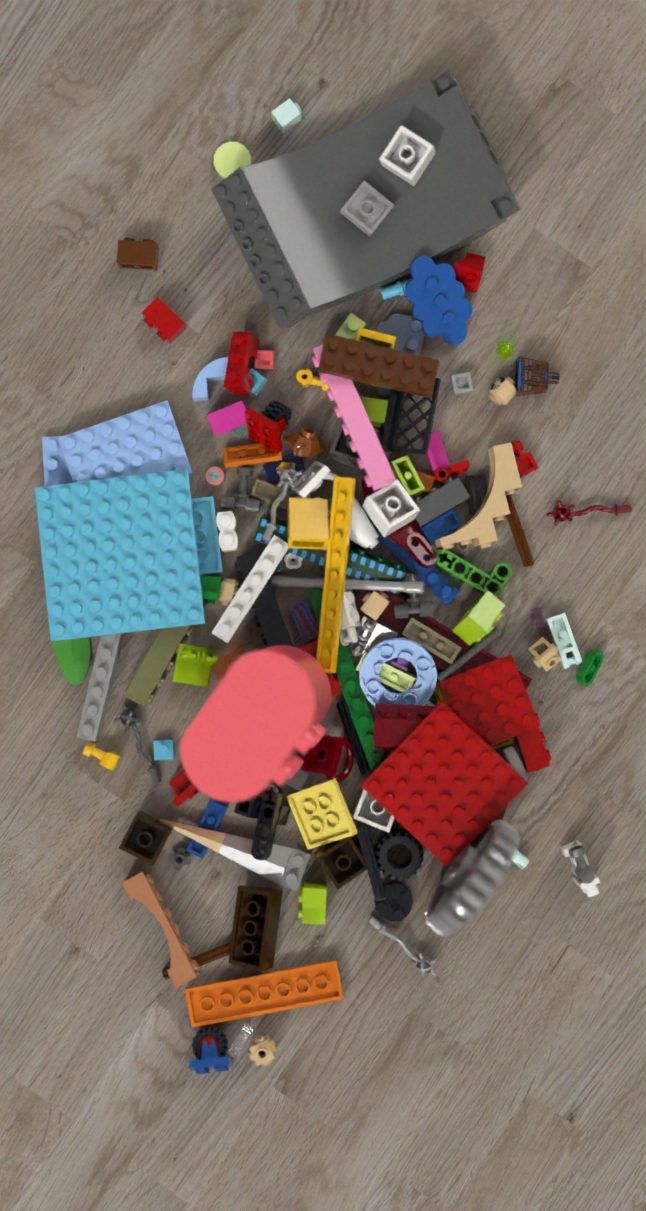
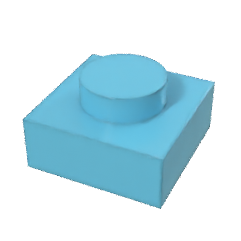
M251 368L249 372L254 377L251 392L257 396L268 380Z
M173 739L153 741L154 760L174 759Z

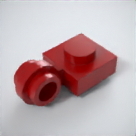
M511 441L514 455L518 457L515 460L520 478L538 469L531 452L523 454L524 447L521 441Z
M469 460L461 461L448 467L437 468L434 472L435 480L443 483L449 478V474H456V476L466 474V470L471 467ZM443 472L445 477H439L438 473Z

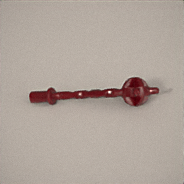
M558 500L557 506L546 515L548 517L553 516L555 519L554 525L557 526L559 522L566 520L571 522L573 519L570 516H582L596 510L615 513L618 516L620 513L632 512L631 505L618 506L617 504L614 505V508L593 505L583 510L574 511L572 510L575 507L574 504L566 506L561 503V500Z

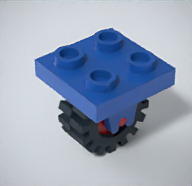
M215 1027L202 1028L193 1038L192 1051L198 1060L189 1061L190 1069L198 1074L209 1073V1069H215L217 1072L229 1071L228 1067H233V1058L225 1056L226 1051H228V1040L225 1034Z

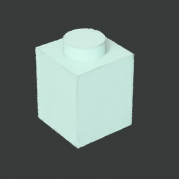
M289 98L271 112L272 120L284 134L301 121L302 110L296 102L293 103Z

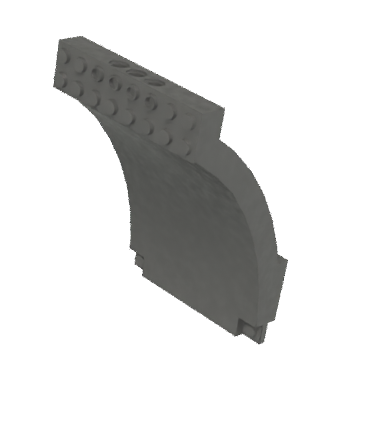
M450 69L436 80H428L399 100L354 125L294 152L238 168L211 189L279 328H290L309 315L359 297L409 274L410 264L418 256H428L435 261L454 250H461L507 221L506 218L520 210L506 181V173L473 106L468 104L453 71ZM401 125L433 145L436 154L415 186H412L383 167L379 160ZM363 181H366L394 204L393 209L371 236H368L340 213L342 207Z

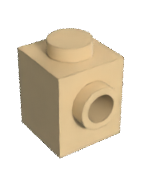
M373 591L372 594L368 592L362 600L364 605L360 610L376 621L390 603L387 600L388 596L382 591H378V593Z

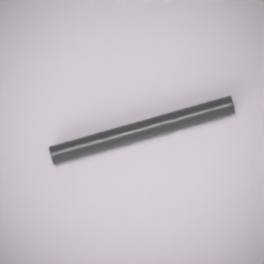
M497 628L491 631L437 676L438 680L443 681L498 637L501 634Z

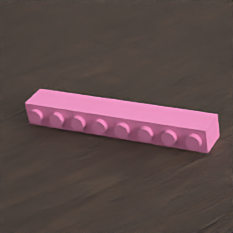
M323 345L313 349L314 356L311 358L315 368L319 366ZM319 373L322 384H327L328 390L326 392L329 400H334L336 407L333 408L337 418H342L343 424H341L343 432L345 435L349 434L351 439L349 441L350 448L359 457L356 459L360 470L364 469L366 473L364 479L367 486H371L373 491L395 483V476L353 381Z

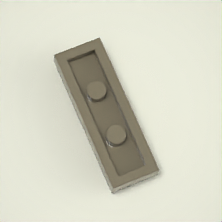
M413 618L410 619L402 633L408 639L417 642L450 664L453 663L461 650L460 646Z

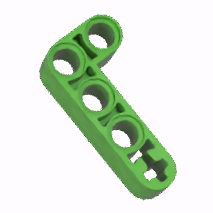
M441 549L436 552L437 561L435 564L482 594L487 591L489 583H494L496 585V592L493 595L497 596L512 573V569L508 564L500 563L495 565L488 575L448 550ZM445 554L446 560L451 561L453 558L455 561L452 562L450 568H448L447 566L449 565V563L446 561L440 563V558L438 557V555L441 556ZM456 563H460L464 567V571L460 574L454 570ZM499 567L506 569L504 577L498 575L497 569ZM473 573H477L480 576L479 583L475 584L471 581Z

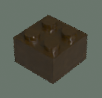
M139 811L135 815L119 849L153 866L173 829L156 818Z
M350 836L328 843L313 853L337 890L367 870L364 858Z

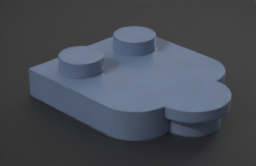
M393 314L389 317L388 321H383L377 326L376 332L396 337L395 350L420 355L424 337L421 320L413 316Z

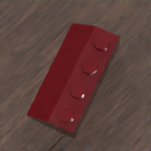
M376 703L373 748L396 749L436 706Z

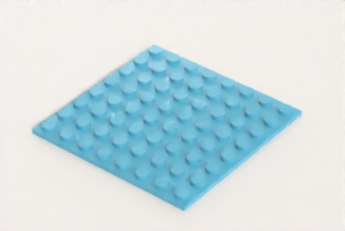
M188 469L35 487L51 641L205 624Z

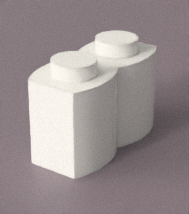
M232 511L218 512L216 523L220 531L218 538L220 548L223 552L237 551L239 548V538L235 532L237 528L236 517Z

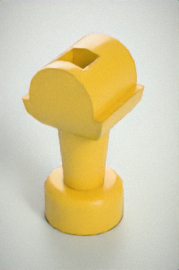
M309 369L297 372V383L303 386V388L309 385L322 386L323 391L328 390L327 384H322L320 377L314 376Z
M92 741L87 743L82 753L87 757L95 756L100 760V765L114 771L121 758L115 752H104L97 749L96 744Z

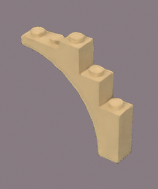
M511 443L493 446L488 449L490 463L489 483L481 506L472 519L461 529L451 535L435 540L436 548L443 547V550L454 548V544L461 542V546L473 543L474 547L481 545V549L493 546L492 543L498 541L493 522L505 520L504 516L510 514L506 496L516 494V490L522 488Z

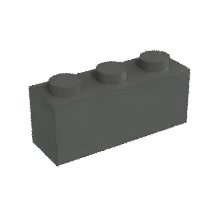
M451 477L443 482V487L438 490L434 487L426 492L428 496L423 499L417 497L413 500L420 509L415 518L419 528L470 498L459 477L456 479Z

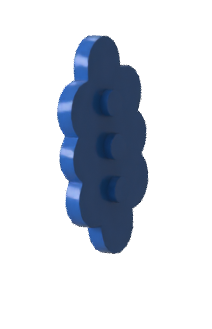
M428 256L414 258L410 264L412 279L407 282L404 289L405 297L413 303V316L422 321V330L427 336L432 338L442 336L445 342L453 345L462 343L467 336V328L464 322L471 317L473 310L469 300L464 298V285L455 280V270L451 265L447 263L435 265L434 261Z

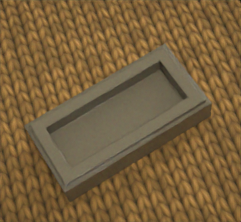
M256 478L249 496L272 505L281 494L283 488ZM287 491L285 498L278 505L279 508L286 509L292 494L291 491Z

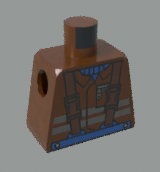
M518 357L515 369V388L517 390L515 396L545 393L548 390V384H559V373L549 372L548 362Z

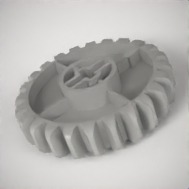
M501 819L491 822L456 857L443 876L442 881L436 887V891L432 894L427 905L425 921L439 934L448 936L463 927L476 914L477 910L481 909L486 903V899L492 895L497 884L503 879L504 873L508 871L511 861L515 858L516 851L518 850L520 835L514 827Z

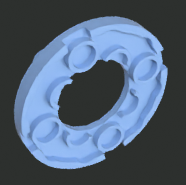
M390 638L377 643L366 653L360 666L359 680L367 700L374 706H376V703L424 705L435 690L437 671L432 656L420 644L406 638ZM397 657L410 661L417 672L416 682L412 688L401 693H394L385 689L379 679L382 665Z

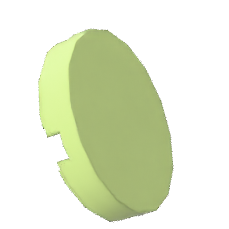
M238 142L224 143L214 154L215 169L220 177L224 179L238 168L251 165L249 150Z

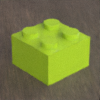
M487 590L468 609L452 631L469 646L474 641L478 643L484 635H487L494 627L493 623L501 618L503 615L501 611L505 604Z

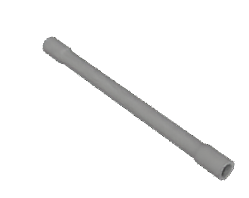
M272 575L271 586L323 588L324 578ZM345 579V589L399 591L424 594L425 589L424 582Z

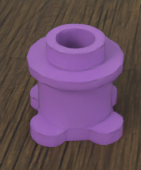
M398 657L390 661L394 666L407 672V666L410 661Z

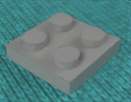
M363 181L342 207L340 213L368 236H371L393 209L394 204L366 181Z

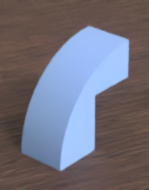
M228 357L216 359L201 370L193 386L192 396L194 402L209 400L208 381L225 380Z

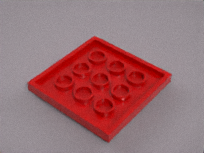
M512 654L439 681L448 706L454 707L453 712L489 746L540 727Z

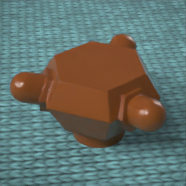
M302 428L301 432L285 436V440L289 443L291 450L299 457H312L318 453L324 454L326 452V447L320 444L315 437L316 432L310 428Z

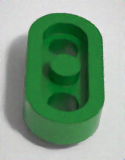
M592 649L586 654L585 660L576 672L577 683L583 686H589L603 663V652Z

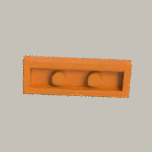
M261 443L223 448L225 468L282 460L281 451L277 454L272 450L266 449Z

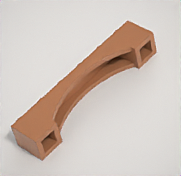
M145 870L124 881L122 884L130 900L136 899L144 904L161 924L168 940L171 955V966L167 972L177 988L199 975L198 971L200 969L196 960H192L189 955L191 951L188 944L182 942L180 935H182L181 931L171 920L173 917L168 907H164L162 903L164 900L159 890L156 891L153 885L155 881L151 873H147Z

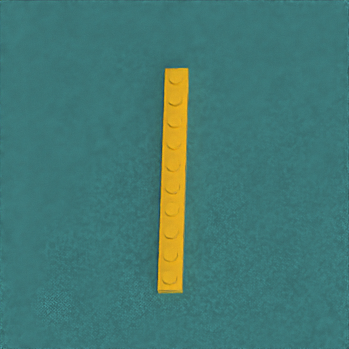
M336 476L334 478L316 657L324 671L332 674L336 673L356 481V478Z

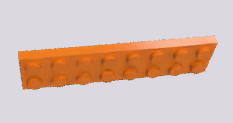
M337 959L185 987L191 1028L344 999Z

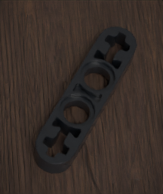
M269 785L263 791L251 854L256 860L265 861L271 855L283 798V791L277 785ZM271 791H272V792H273V791L276 792V795H275V796L270 795ZM271 807L273 814L270 818H267L265 812ZM264 827H267L269 834L264 838L261 832ZM259 849L264 850V853H258Z

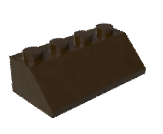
M238 886L228 963L261 972L273 968L282 890L259 886Z

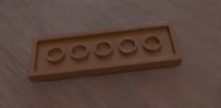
M326 333L318 372L431 398L439 360Z

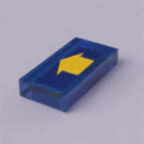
M293 452L283 456L280 461L264 464L263 467L269 482L272 483L280 480V474L277 473V470L282 471L284 468L290 467L292 463L296 464L294 468L296 472L304 470L305 467L301 457Z

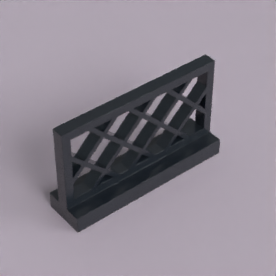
M440 378L435 380L432 400L423 397L416 403L412 397L414 394L407 393L405 396L406 392L391 389L380 444L384 451L427 455L440 388ZM410 398L414 405L405 411L403 404ZM429 400L431 403L430 409L423 413L419 406ZM417 408L422 415L415 421H412L409 414ZM407 417L411 424L402 430L400 421ZM425 419L427 427L420 432L416 424ZM414 427L418 434L409 440L405 433ZM403 435L407 443L402 447H396L397 439ZM421 437L424 441L423 448L415 449L412 443Z

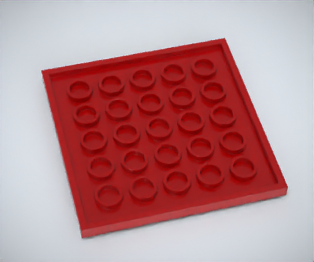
M441 701L361 784V787L447 867L529 783Z

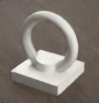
M315 460L295 481V487L291 488L290 486L289 488L302 498H311V493L321 486L323 480L334 482L335 476H339L329 472L330 469L325 464ZM331 508L328 509V517H331Z

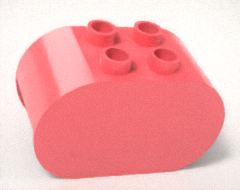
M276 645L263 650L253 651L237 659L192 721L182 738L181 760L191 781L202 792L212 798L227 802H237L255 796L274 782L282 786L288 778L291 780L304 763V760L298 756V753L302 752L305 754L310 748L313 749L327 731L320 723L329 710L331 687L328 676L321 664L307 652L287 645Z

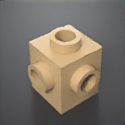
M544 637L528 649L533 656L531 660L537 668L542 667L546 672L561 661L558 655L559 649L555 644H550Z
M269 1034L259 1035L251 1040L250 1049H248L251 1061H255L256 1066L261 1064L265 1066L272 1063L273 1059H275L277 1047L275 1041L270 1039Z

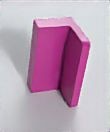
M240 400L207 414L215 435L218 436L245 425L244 412L246 408L243 401Z
M438 430L431 432L428 453L426 455L431 473L435 472L439 467L450 466ZM420 437V440H421V443H422V446H423L424 441H423V439Z

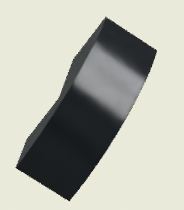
M253 796L243 801H237L234 812L247 818L258 819L262 798ZM281 804L277 825H286L291 809L290 806ZM271 807L265 812L267 818H270L273 814Z

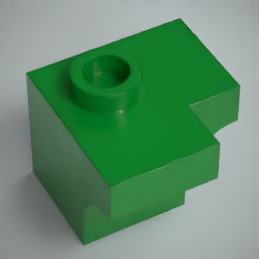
M202 576L201 590L204 603L215 604V601H219L222 578Z

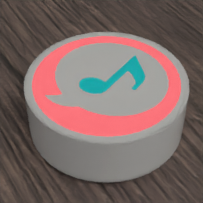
M213 466L206 471L205 477L210 485L219 486L224 482L225 474L220 467Z

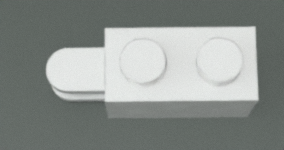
M344 589L340 641L343 646H347L350 642L356 643L358 641L356 627L361 626L360 615L356 608L352 589Z

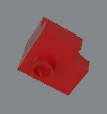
M467 252L464 260L455 261L453 268L456 274L455 280L464 285L465 291L477 293L483 273L485 256Z
M185 769L169 783L175 791V798L172 802L177 807L188 797L192 799L199 792L198 787L191 781Z

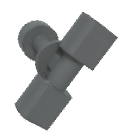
M246 467L237 468V476H240L239 492L234 494V497L222 496L221 508L232 510L244 508L246 511L260 513L261 501L249 499L250 496L246 495L248 477H252L253 469Z
M407 574L404 576L403 582H419V577L417 574ZM408 593L409 599L404 604H394L395 619L408 618L409 614H420V617L434 616L433 602H421L416 597V593Z

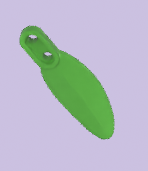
M90 638L51 641L64 677L73 685L82 683L88 673L90 664Z

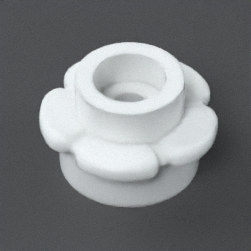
M291 553L285 555L284 562L289 569L301 567L302 557Z

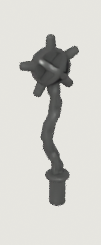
M122 704L123 711L119 718L114 719V722H121L125 726L126 733L129 732L130 727L135 732L137 752L148 763L149 769L147 771L150 772L154 784L161 781L157 771L158 766H154L149 757L143 753L141 734L136 724H143V722L138 720L137 716L140 707L137 706L132 710L128 709L126 704Z

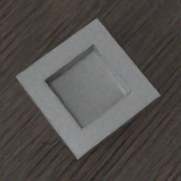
M470 372L451 375L454 395L474 391Z

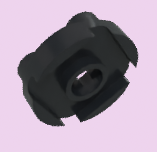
M389 882L383 885L386 899L376 901L374 897L375 909L383 919L399 922L407 917L412 909V895L405 885L399 882ZM397 897L398 905L390 906L389 898Z

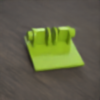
M179 643L172 681L207 687L211 665L216 664L218 661V657L214 654L215 650Z

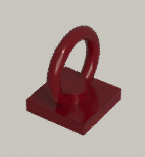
M324 735L313 749L310 748L306 752L302 770L324 775L327 780L336 778L337 783L343 781L350 774L354 763L351 743L344 737ZM344 747L346 750V764L342 772L336 775Z

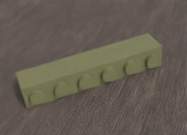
M192 625L163 628L160 630L124 696L143 707L147 704L151 705L156 696L154 691L157 687L160 688L165 681L163 676L166 670L170 671L175 663L173 658L178 653L179 643H182L185 637L189 638L194 628L191 627Z

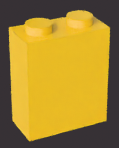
M302 497L289 498L287 507L288 548L327 549L329 541L328 499L319 497L313 499Z

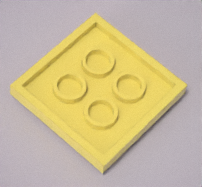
M336 778L286 796L308 850L358 833Z

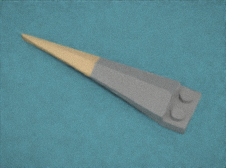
M165 819L159 820L166 826L272 882L295 891L299 889L311 856L310 853L300 849L273 843L270 857L265 861L256 860L251 854L253 839ZM259 849L258 853L263 854L264 850Z

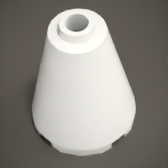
M354 497L350 540L364 549L368 547L373 549L379 543L377 540L379 534L358 500Z

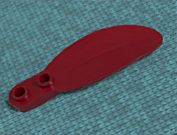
M366 473L362 476L364 501L368 496L378 491H373L371 486H367L364 479ZM415 519L388 535L394 542L405 547L421 567L431 568L437 561L436 552L420 534V529Z

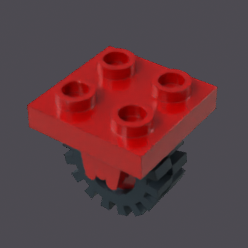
M276 400L270 402L269 406L266 405V410H263L261 414L249 407L244 412L248 436L251 440L263 444L266 449L278 454L283 449L281 434L282 431L286 430V425H289L288 420H291V409Z

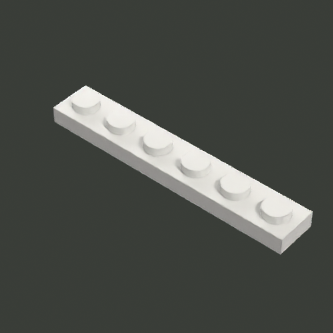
M275 535L272 537L213 629L212 634L229 643L288 551V543Z

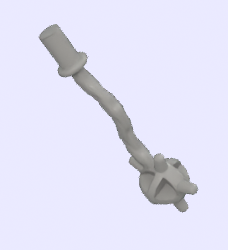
M292 463L290 467L284 468L282 471L277 470L281 480L277 486L281 487L283 485V490L272 504L270 511L271 521L266 523L267 528L262 537L265 541H270L273 531L277 529L275 526L276 509L285 498L289 485L291 488H294V483L298 476L303 474L302 471L296 472L294 469L295 463Z
M374 916L368 920L378 930L377 933L382 932L384 935L400 943L405 953L415 960L411 961V964L417 967L422 977L429 973L434 976L437 975L434 970V963L437 962L436 958L431 959L428 956H424L422 952H419V956H417L408 948L403 938L385 928L386 924H382Z

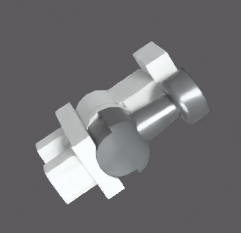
M576 840L561 846L562 854L565 857H570L572 863L571 870L575 875L573 877L574 882L588 897L599 894L596 884L600 883L589 865L583 845Z

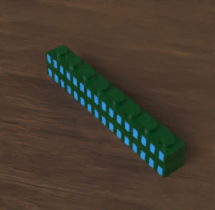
M270 513L264 514L260 518L253 538L265 544L270 542L262 539L267 528L266 523L271 521ZM276 516L275 526L277 529L273 531L270 540L275 535L288 543L287 520L284 522ZM349 544L346 575L359 580L403 581L407 568L402 563L393 561V563L389 562L381 555L376 554L373 556L368 554L367 550L363 548L355 549L350 547ZM289 548L287 551L326 567L327 549Z

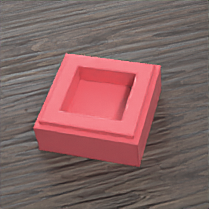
M258 350L257 359H255V370H274V350Z

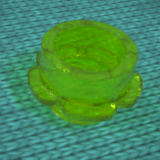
M500 342L497 346L496 353L499 357L508 359L514 355V351H512L513 346L509 342Z

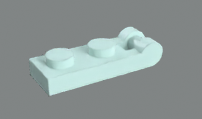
M561 613L546 619L554 644L560 651L558 655L563 669L570 668V665L581 664L582 658L566 614ZM571 651L572 654H573V656L570 657V658H567V656H566L565 653H568V652Z

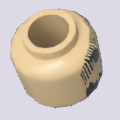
M498 377L489 387V398L497 405L508 404L516 395L515 381L510 377Z
M223 578V581H221L219 601H222V605L229 606L242 586L238 583V580Z

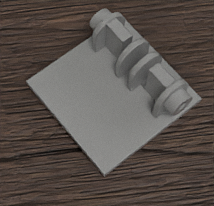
M363 616L360 622L361 626L356 631L358 641L356 643L351 642L349 647L352 648L354 656H359L364 651L368 652L381 641L396 638L398 633Z

